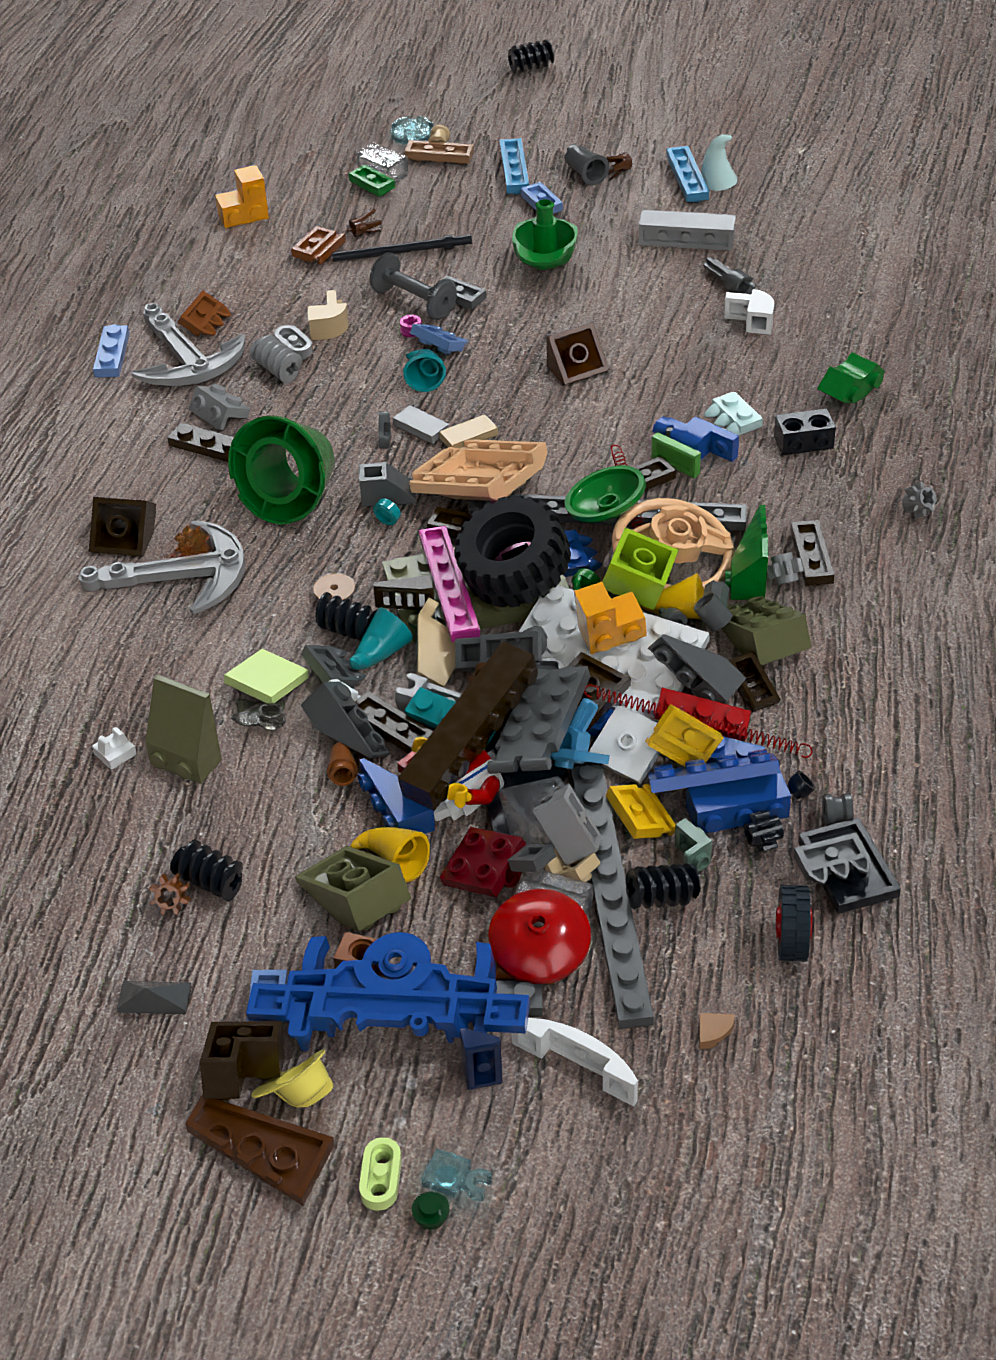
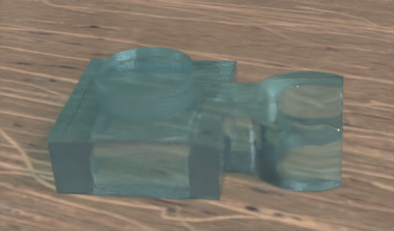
M436 1148L421 1178L422 1186L454 1198H457L460 1190H464L475 1201H484L485 1190L475 1185L477 1183L491 1185L493 1182L490 1171L482 1168L471 1170L470 1159Z

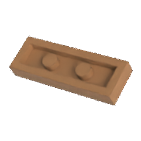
M409 140L404 151L405 159L434 161L436 163L455 162L456 164H470L474 154V144Z

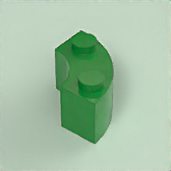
M851 352L841 365L828 368L817 389L844 403H856L867 396L874 388H878L881 385L885 371L877 363Z

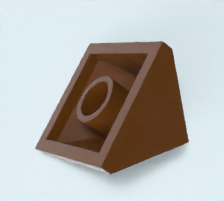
M593 322L546 337L547 367L563 386L610 370Z

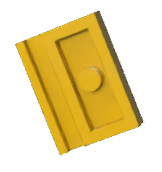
M670 704L654 727V732L650 738L647 737L645 742L649 747L686 767L685 762L704 759L706 763L724 737L720 732Z
M636 784L609 786L605 796L633 839L661 837L662 833L673 836L676 824L655 793L651 792L649 784H644L641 788H638Z

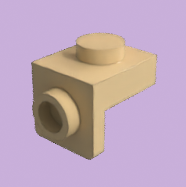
M554 847L556 857L545 865L544 868L556 887L571 883L579 886L592 878L591 872L601 863L596 854L592 853L566 866Z

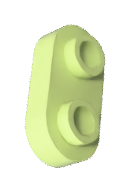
M390 1138L374 1139L364 1149L359 1191L362 1203L371 1210L380 1211L391 1207L398 1196L402 1163L401 1150L399 1145ZM383 1159L388 1160V1162L385 1164L378 1163L380 1160ZM376 1192H384V1193H385V1194L380 1195V1196H375V1195H374Z

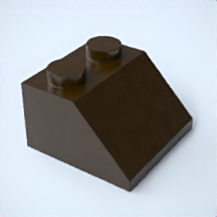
M93 497L89 552L144 556L154 533L156 504L145 500Z

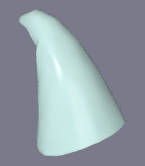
M722 134L715 137L706 150L701 174L708 190H726L733 187L738 181L726 157L725 146L732 139L731 135Z

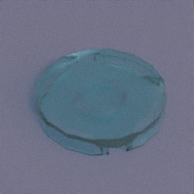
M411 116L399 118L391 125L392 139L401 144H408L409 140L428 141L431 136L433 123L428 118L416 116L417 119H411Z

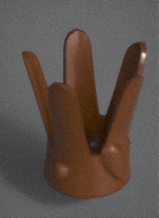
M626 152L618 154V156H607L606 158L608 162H615L614 165L609 167L608 174L618 171L610 177V180L622 171H628L632 168V158Z
M376 209L369 210L360 217L349 220L350 229H347V232L351 231L355 237L361 236L363 233L381 232V230H368L381 225V220L363 223L365 219L375 213Z

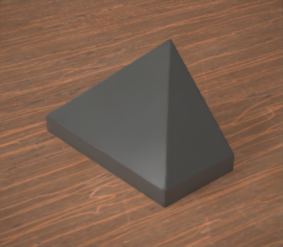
M123 981L117 1011L118 1013L186 1014L192 988L191 982Z

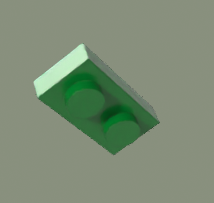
M366 164L348 173L350 182L378 197L395 189L394 179Z

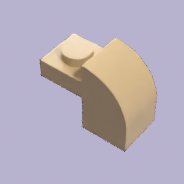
M336 290L326 291L327 305L308 306L311 341L338 337L349 327L347 303H342V299L337 300Z

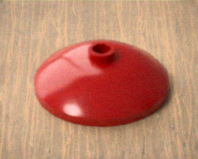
M531 889L510 897L497 909L490 922L488 942L491 945L495 962L506 974L522 982L548 984L566 978L583 963L590 949L591 929L584 910L571 897L555 890ZM536 922H542L544 923V926H542L541 928H535L533 924Z

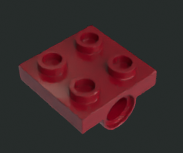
M470 827L439 879L444 886L497 898L503 887L513 888L519 883L522 872L511 871L508 859L523 848L526 843L522 837Z

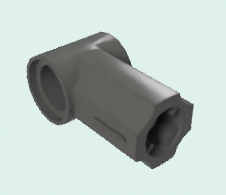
M712 580L706 584L703 597L694 606V611L713 632L723 628L733 616L727 608L730 589L724 581L716 582Z

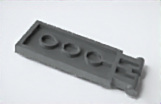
M567 666L549 670L537 669L538 676L532 686H528L521 695L518 705L512 710L495 746L498 752L495 760L488 761L487 763L489 774L517 772L519 767H521L523 772L551 769L550 756L552 753L559 751L591 677L587 666Z

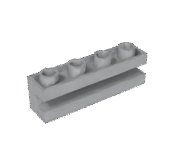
M642 210L639 222V245L732 251L736 215Z

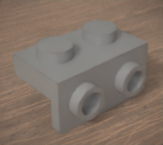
M212 384L211 387L196 386L189 406L193 413L217 430H224L228 417L248 418L250 408L241 403L242 399L228 394L226 388L217 384Z

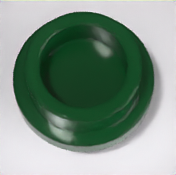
M425 1192L419 1195L412 1204L414 1220L425 1229H437L449 1217V1202L445 1196L438 1192Z

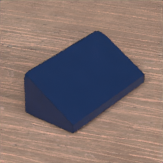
M460 1028L462 1067L467 1089L472 1090L503 1083L500 1037Z

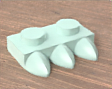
M735 391L712 399V405L704 413L705 417H717L714 425L719 427L727 426L726 430L737 435L763 426V418Z

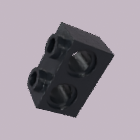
M827 408L775 415L774 438L782 455L834 449L836 426Z

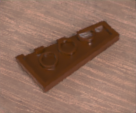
M203 1094L185 1123L187 1132L302 1206H304L335 1146L334 1138L218 1099H203Z

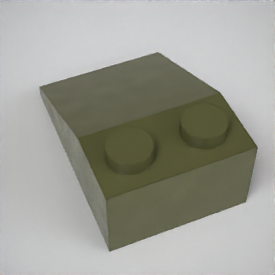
M157 674L153 682L145 741L150 764L158 769H165L184 779H190L200 784L219 764L222 758L209 693Z
M349 846L341 848L295 876L296 882L340 924L358 932L371 928L375 921L386 914L398 911L402 904L411 899L399 864Z

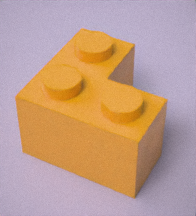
M257 165L235 169L237 190L215 195L218 216L224 227L229 228L268 219L264 177Z
M603 582L574 591L578 628L590 654L607 651L612 647L627 642H634L647 636L646 619L633 591L610 598Z

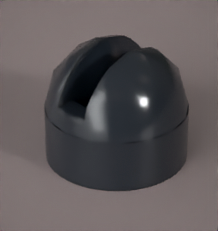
M800 770L790 777L787 784L790 794H793L797 799L807 797L816 789L810 778Z

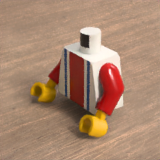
M416 737L413 741L412 751L417 753L427 738ZM496 748L488 753L483 750L481 754H477L469 764V769L465 776L459 778L456 783L449 785L447 799L454 800L455 806L462 808L466 816L470 815L479 806L490 804L497 792L504 786L501 773L489 774L487 770L488 761H494L498 754Z

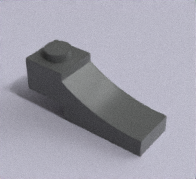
M525 631L483 634L475 638L455 639L456 669L462 672H474L476 670L475 666L481 662L486 663L502 641L534 654L535 662L542 663L541 632Z

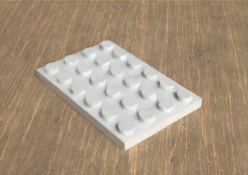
M557 585L555 588L552 586L549 589V594L543 598L539 597L519 632H523L533 626H541L544 629L548 638L547 647L542 655V659L554 658L562 662L564 667H567L583 652L631 677V686L623 693L621 701L624 695L627 694V702L630 696H633V703L638 697V706L641 700L644 699V707L648 700L650 701V707L653 702L656 703L657 707L662 687L682 692L685 687L664 664L656 659L648 647L663 634L702 649L706 648L710 640L708 632L643 612L646 619L647 636L634 642H627L612 647L607 651L590 654L578 628L575 590ZM625 696V698H624V700H623V703H622V705H621V706H623V707H625L626 696ZM620 698L617 700L616 704H613L609 709L615 710L616 706L619 704ZM630 699L629 704L626 707L627 709L632 710L646 718L659 721L657 719H654V705L649 714L647 713L648 704L644 712L642 713L643 701L639 707V710L636 711L637 700L634 704L633 709H630Z

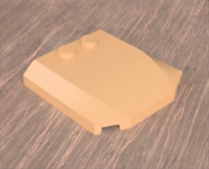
M468 439L464 441L465 447L456 448L451 446L443 449L414 470L412 474L413 480L409 482L411 493L436 494L453 499L498 501V498L510 496L512 491L524 485L526 480L543 468L548 453L546 442Z

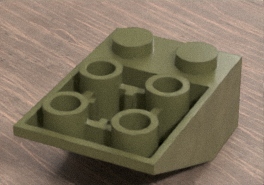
M764 596L750 598L748 603L741 606H727L733 616L721 629L742 655L754 651L761 665L812 648L806 614L793 610L792 607L783 606L779 602L766 599Z

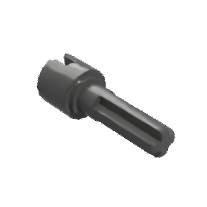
M706 258L704 268L725 282L726 290L731 293L752 294V290L755 289L754 283L751 282L753 280L752 277L740 269L732 270L715 258Z

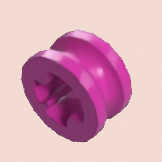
M412 314L403 316L399 321L401 326L400 332L405 337H416L410 334L413 324H422L421 318Z

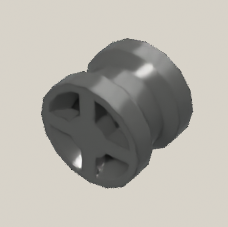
M843 793L840 797H834L831 794L823 795L822 812L825 826L853 819V801L850 793Z

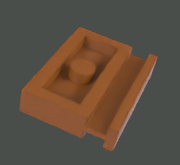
M315 226L291 248L292 257L306 262L316 260L321 265L332 255V252H335L346 242L345 234L337 235L336 231Z

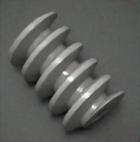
M266 335L263 338L257 339L250 347L249 353L251 358L283 383L289 384L297 377L302 366V357L286 344H283L274 335Z

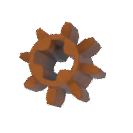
M178 873L169 880L165 874H162L159 877L161 886L152 884L149 888L151 892L155 893V898L150 902V905L157 904L161 908V915L168 909H172L177 915L181 911L179 902L188 904L191 900L190 897L185 895V891L189 888L190 883L183 885L179 881L180 874ZM166 890L169 892L175 891L176 896L174 898L171 896L165 897L164 892Z

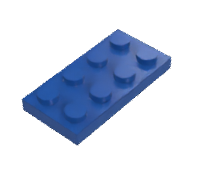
M760 749L748 752L749 757L736 758L735 754L716 757L717 762L704 763V759H697L685 762L686 767L675 769L672 764L659 765L654 767V772L648 773L651 792L657 793L781 773L779 760L773 753H767V749Z

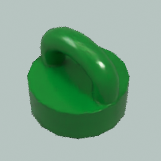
M585 568L579 569L572 577L574 590L601 582L596 573Z

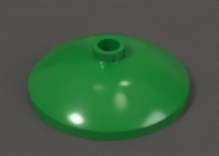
M619 465L600 469L585 476L570 489L565 498V508L573 519L586 523H599L615 519L629 511L640 500L646 488L645 478L639 469L632 466Z

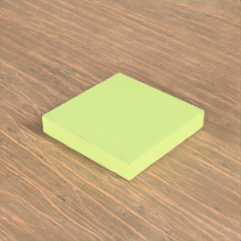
M261 649L224 675V683L269 705H273L309 678V670Z

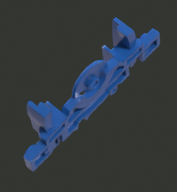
M396 932L375 940L367 948L362 960L342 961L336 969H324L325 957L330 948L327 937H311L304 953L302 970L289 971L287 984L253 983L246 1011L249 1021H282L289 1023V1036L297 1040L301 1051H308L313 1031H326L328 1037H334L336 1027L340 1031L343 1030V1023L349 1018L357 1019L356 1025L359 1031L364 1030L368 1026L404 1028L410 1025L413 1034L419 1037L426 1035L429 1031V1024H433L438 1030H444L448 1043H454L455 1037L460 1038V1028L468 1029L469 1022H472L474 1031L488 1034V1032L526 1034L531 1002L529 995L497 993L496 965L490 944L476 942L477 960L475 976L473 977L450 974L446 965L431 963L429 949L419 937L410 933ZM394 957L402 958L397 964L389 963ZM372 965H379L382 975L388 979L378 976L373 971Z

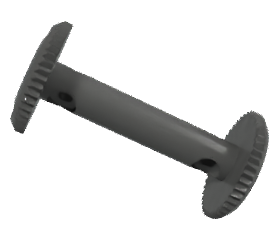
M391 252L381 255L374 262L370 271V285L375 292L385 293L395 285L427 300L426 312L434 320L444 318L453 309L457 298V289L452 280L442 279L434 287H431L401 273L400 260L396 254Z

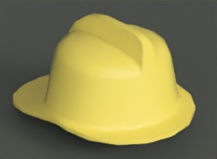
M325 1049L318 1051L303 1063L282 1072L280 1078L267 1080L251 1093V1097L258 1098L274 1092L290 1106L299 1108L315 1104L333 1089V1082L320 1059L325 1053Z

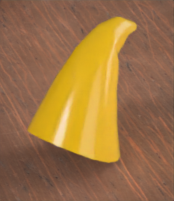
M698 572L663 589L654 610L643 605L639 606L643 610L656 615H660V608H677L687 619H701L694 611L695 604L704 594L703 584Z
M380 827L367 830L358 835L350 845V847L358 850L362 848L370 849L381 858L399 864L406 883L414 881L423 873L430 856V844L424 833L396 827Z

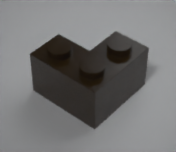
M282 1021L211 1022L200 1059L203 1099H218L222 1101L240 1099L244 1078H258L262 1080L280 1078L285 1059Z

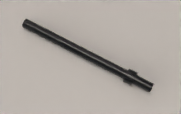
M444 235L440 239L332 252L333 262L381 256L389 252L398 254L437 248L448 250L454 249V246L472 244V236L453 237V235Z

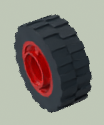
M780 885L775 923L779 961H808L810 939L812 937V908L810 905V889L807 885Z

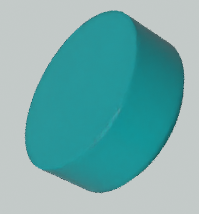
M381 498L373 506L375 517L383 524L394 525L401 517L400 509L389 499Z

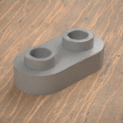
M284 325L275 330V337L295 351V353H298L302 360L312 354L311 340L297 327Z

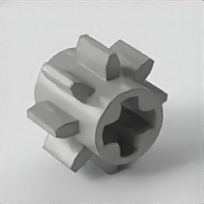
M919 482L904 489L906 494L901 502L906 513H914L915 518H920L934 512L933 506L937 499L932 487H924L923 482Z
M792 552L771 557L772 565L767 567L768 578H776L778 585L799 580L797 573L804 571L801 558L794 559Z

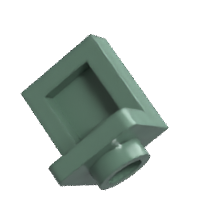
M686 818L677 823L675 847L684 853L683 864L691 863L697 868V871L704 870L711 862L712 840L706 836L700 827H695Z

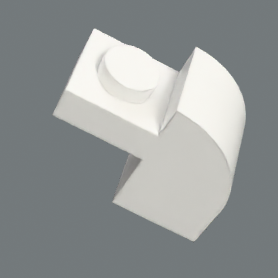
M755 289L752 290L751 295L726 293L725 319L745 320L746 332L771 335L774 300L769 294Z

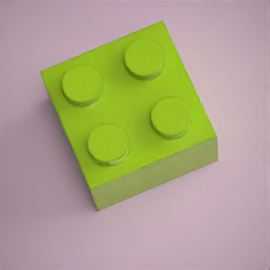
M625 527L602 582L607 591L619 596L633 591L639 605L654 610L679 550Z

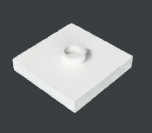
M618 704L589 752L610 755L609 763L602 764V767L642 785L660 755V752L649 747L645 742L647 737L650 738L654 732L653 729L657 722Z

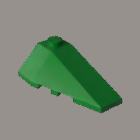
M759 505L731 560V571L725 570V583L730 588V600H749L757 596L765 597L768 567V534L765 505Z

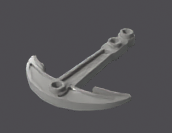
M157 303L147 304L143 311L145 323L150 325V328L159 339L164 340L182 365L167 369V365L162 363L149 368L133 370L131 374L132 377L140 381L164 386H183L210 380L233 367L242 356L245 347L244 334H239L233 339L223 342L220 345V352L206 357L176 328L174 321L166 313H163L162 308Z
M192 521L190 523L191 528L205 539L210 548L215 550L214 552L138 564L115 562L101 569H97L95 566H86L81 570L79 580L83 590L95 591L99 588L113 589L135 586L138 583L215 575L214 581L212 578H208L201 594L190 607V612L196 614L220 603L238 587L245 572L244 552L236 536L222 526L204 521Z

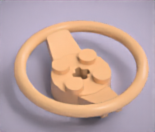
M671 498L650 499L637 503L617 520L612 532L613 552H615L624 528L635 517L644 512L661 509L658 514L653 516L651 523L633 529V531L678 549L679 551L674 563L695 562L698 560L701 551L722 555L723 560L719 570L711 578L702 582L704 589L705 585L712 580L723 582L725 580V570L731 571L734 547L730 532H727L716 517L695 504ZM666 584L665 587H664V589L667 588V587H669V586H671V585H670V584Z

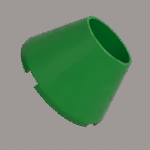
M275 415L261 416L243 425L234 436L228 455L230 479L234 478L240 493L237 496L254 515L274 524H290L304 519L314 511L322 498L335 462L332 446L321 432ZM286 450L293 456L297 464L298 477L288 465Z

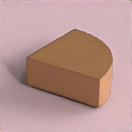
M700 1013L699 1049L713 1048L717 1046L718 1042L725 1039L728 1035L730 1036L734 1029L735 1014Z

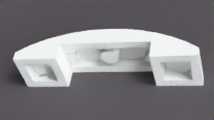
M528 1018L526 1034L512 1033V1044L541 1059L550 1049L603 1076V1091L632 1106L637 1103L638 1080L634 1073L612 1049L598 1039L571 1026L539 1018Z

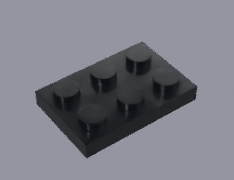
M860 818L799 833L798 837L799 845L803 846L857 833L871 859V867L868 874L851 869L846 880L831 874L828 875L826 883L822 885L838 914L900 897L901 888Z

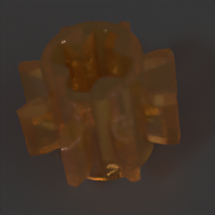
M187 525L182 530V533H178L174 538L179 542L175 551L180 552L183 556L207 553L210 547L205 543L210 536L205 535L201 531L200 526L196 529H190Z

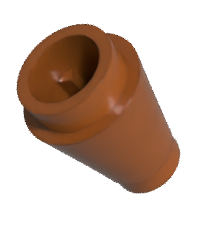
M336 743L331 748L327 775L334 784L346 786L351 784L356 778L358 767L349 747L343 743Z

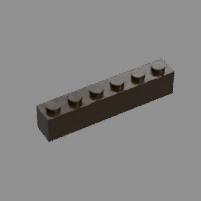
M502 641L398 776V782L404 797L433 811L436 810L441 802L447 799L449 785L456 783L459 778L465 776L469 769V764L477 754L479 755L483 752L487 740L494 731H498L501 728L505 716L511 708L514 709L518 705L521 695L526 688L532 686L536 681L538 670L534 654Z

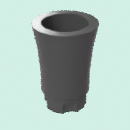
M576 144L570 145L567 148V152L564 155L566 163L581 176L586 184L591 186L600 184L607 177L609 162L604 156Z

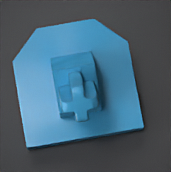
M587 698L582 699L559 751L552 753L550 759L555 760L554 766L573 769L574 763L585 764V761L601 764L609 763L610 755L588 752L591 734L586 730L598 710V706L594 701Z

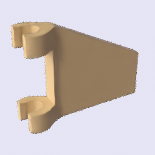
M428 598L417 617V675L425 677L432 684L444 688L456 668L455 642H451L447 626L432 618L439 603Z

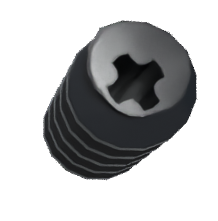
M548 39L542 42L536 41L534 44L531 42L527 45L520 44L519 47L512 46L508 50V61L514 74L517 72L518 66L520 71L524 72L525 65H527L528 70H532L533 63L537 69H540V62L543 63L544 67H548V60L551 63L554 62L553 48Z
M325 592L318 601L315 618L318 627L321 629H328L333 633L338 632L342 636H348L351 639L361 641L377 610L372 612V608L369 605L362 607L360 602L352 604V601L348 598L342 601L340 596L336 595L332 598L331 593Z
M196 839L178 849L170 863L172 874H180L182 879L190 881L196 886H201L203 890L211 891L213 895L222 897L225 901L233 900L241 888L243 863L238 860L233 861L232 857L228 855L222 856V853L218 850L212 851L211 847L206 844L202 846L201 842Z
M691 863L683 865L672 864L671 866L660 865L658 867L650 865L646 868L637 866L629 869L626 873V894L630 906L635 910L639 909L641 904L647 909L653 907V904L656 907L662 908L666 903L670 907H675L678 902L682 906H687L690 903L691 897L696 899L701 891L699 873L697 868Z

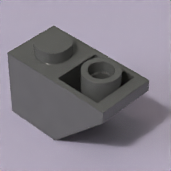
M386 462L359 464L362 507L374 506L381 498L389 499L399 505L416 503V493H411L409 484L412 479Z

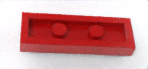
M661 688L657 706L661 703V711L665 705L668 709L670 704L680 710H684L685 713L689 711L691 716L695 713V718L701 715V721L705 716L707 717V722L712 718V725L717 719L718 726L721 721L724 722V727L729 722V730L733 724H735V731L738 726H741V732L744 727L748 730L750 710ZM660 706L654 716V719H661V717H659ZM717 721L713 727L714 730H716ZM722 724L718 730L720 733L722 732ZM728 725L726 726L722 736L744 741L745 729L741 735V738L738 739L739 728L736 732L735 737L733 738L734 726L732 727L729 736H727Z

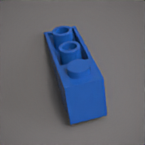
M364 758L359 760L361 773L357 774L358 782L364 792H369L374 810L382 813L385 827L409 829L424 834L435 830L434 811L404 797L397 775Z

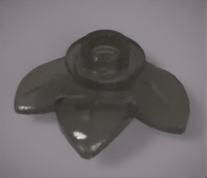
M238 698V713L233 714L231 719L243 726H260L266 730H276L286 723V714L284 713L286 703L282 698L275 703L254 702Z

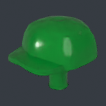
M547 199L539 200L535 204L536 217L516 224L512 234V243L515 255L522 263L536 269L547 270L563 266L572 258L577 242L578 228L566 220L553 216L554 203Z

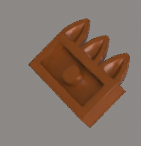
M202 290L180 316L177 323L196 336L200 334L214 336L216 331L213 326H223L224 323L220 317H231V313L223 303Z

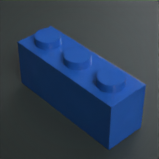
M782 773L689 787L686 790V809L691 822L695 827H700L705 833L744 827L745 823L751 822L750 814L763 810L769 811L770 816L777 815L779 819L789 818L791 794Z

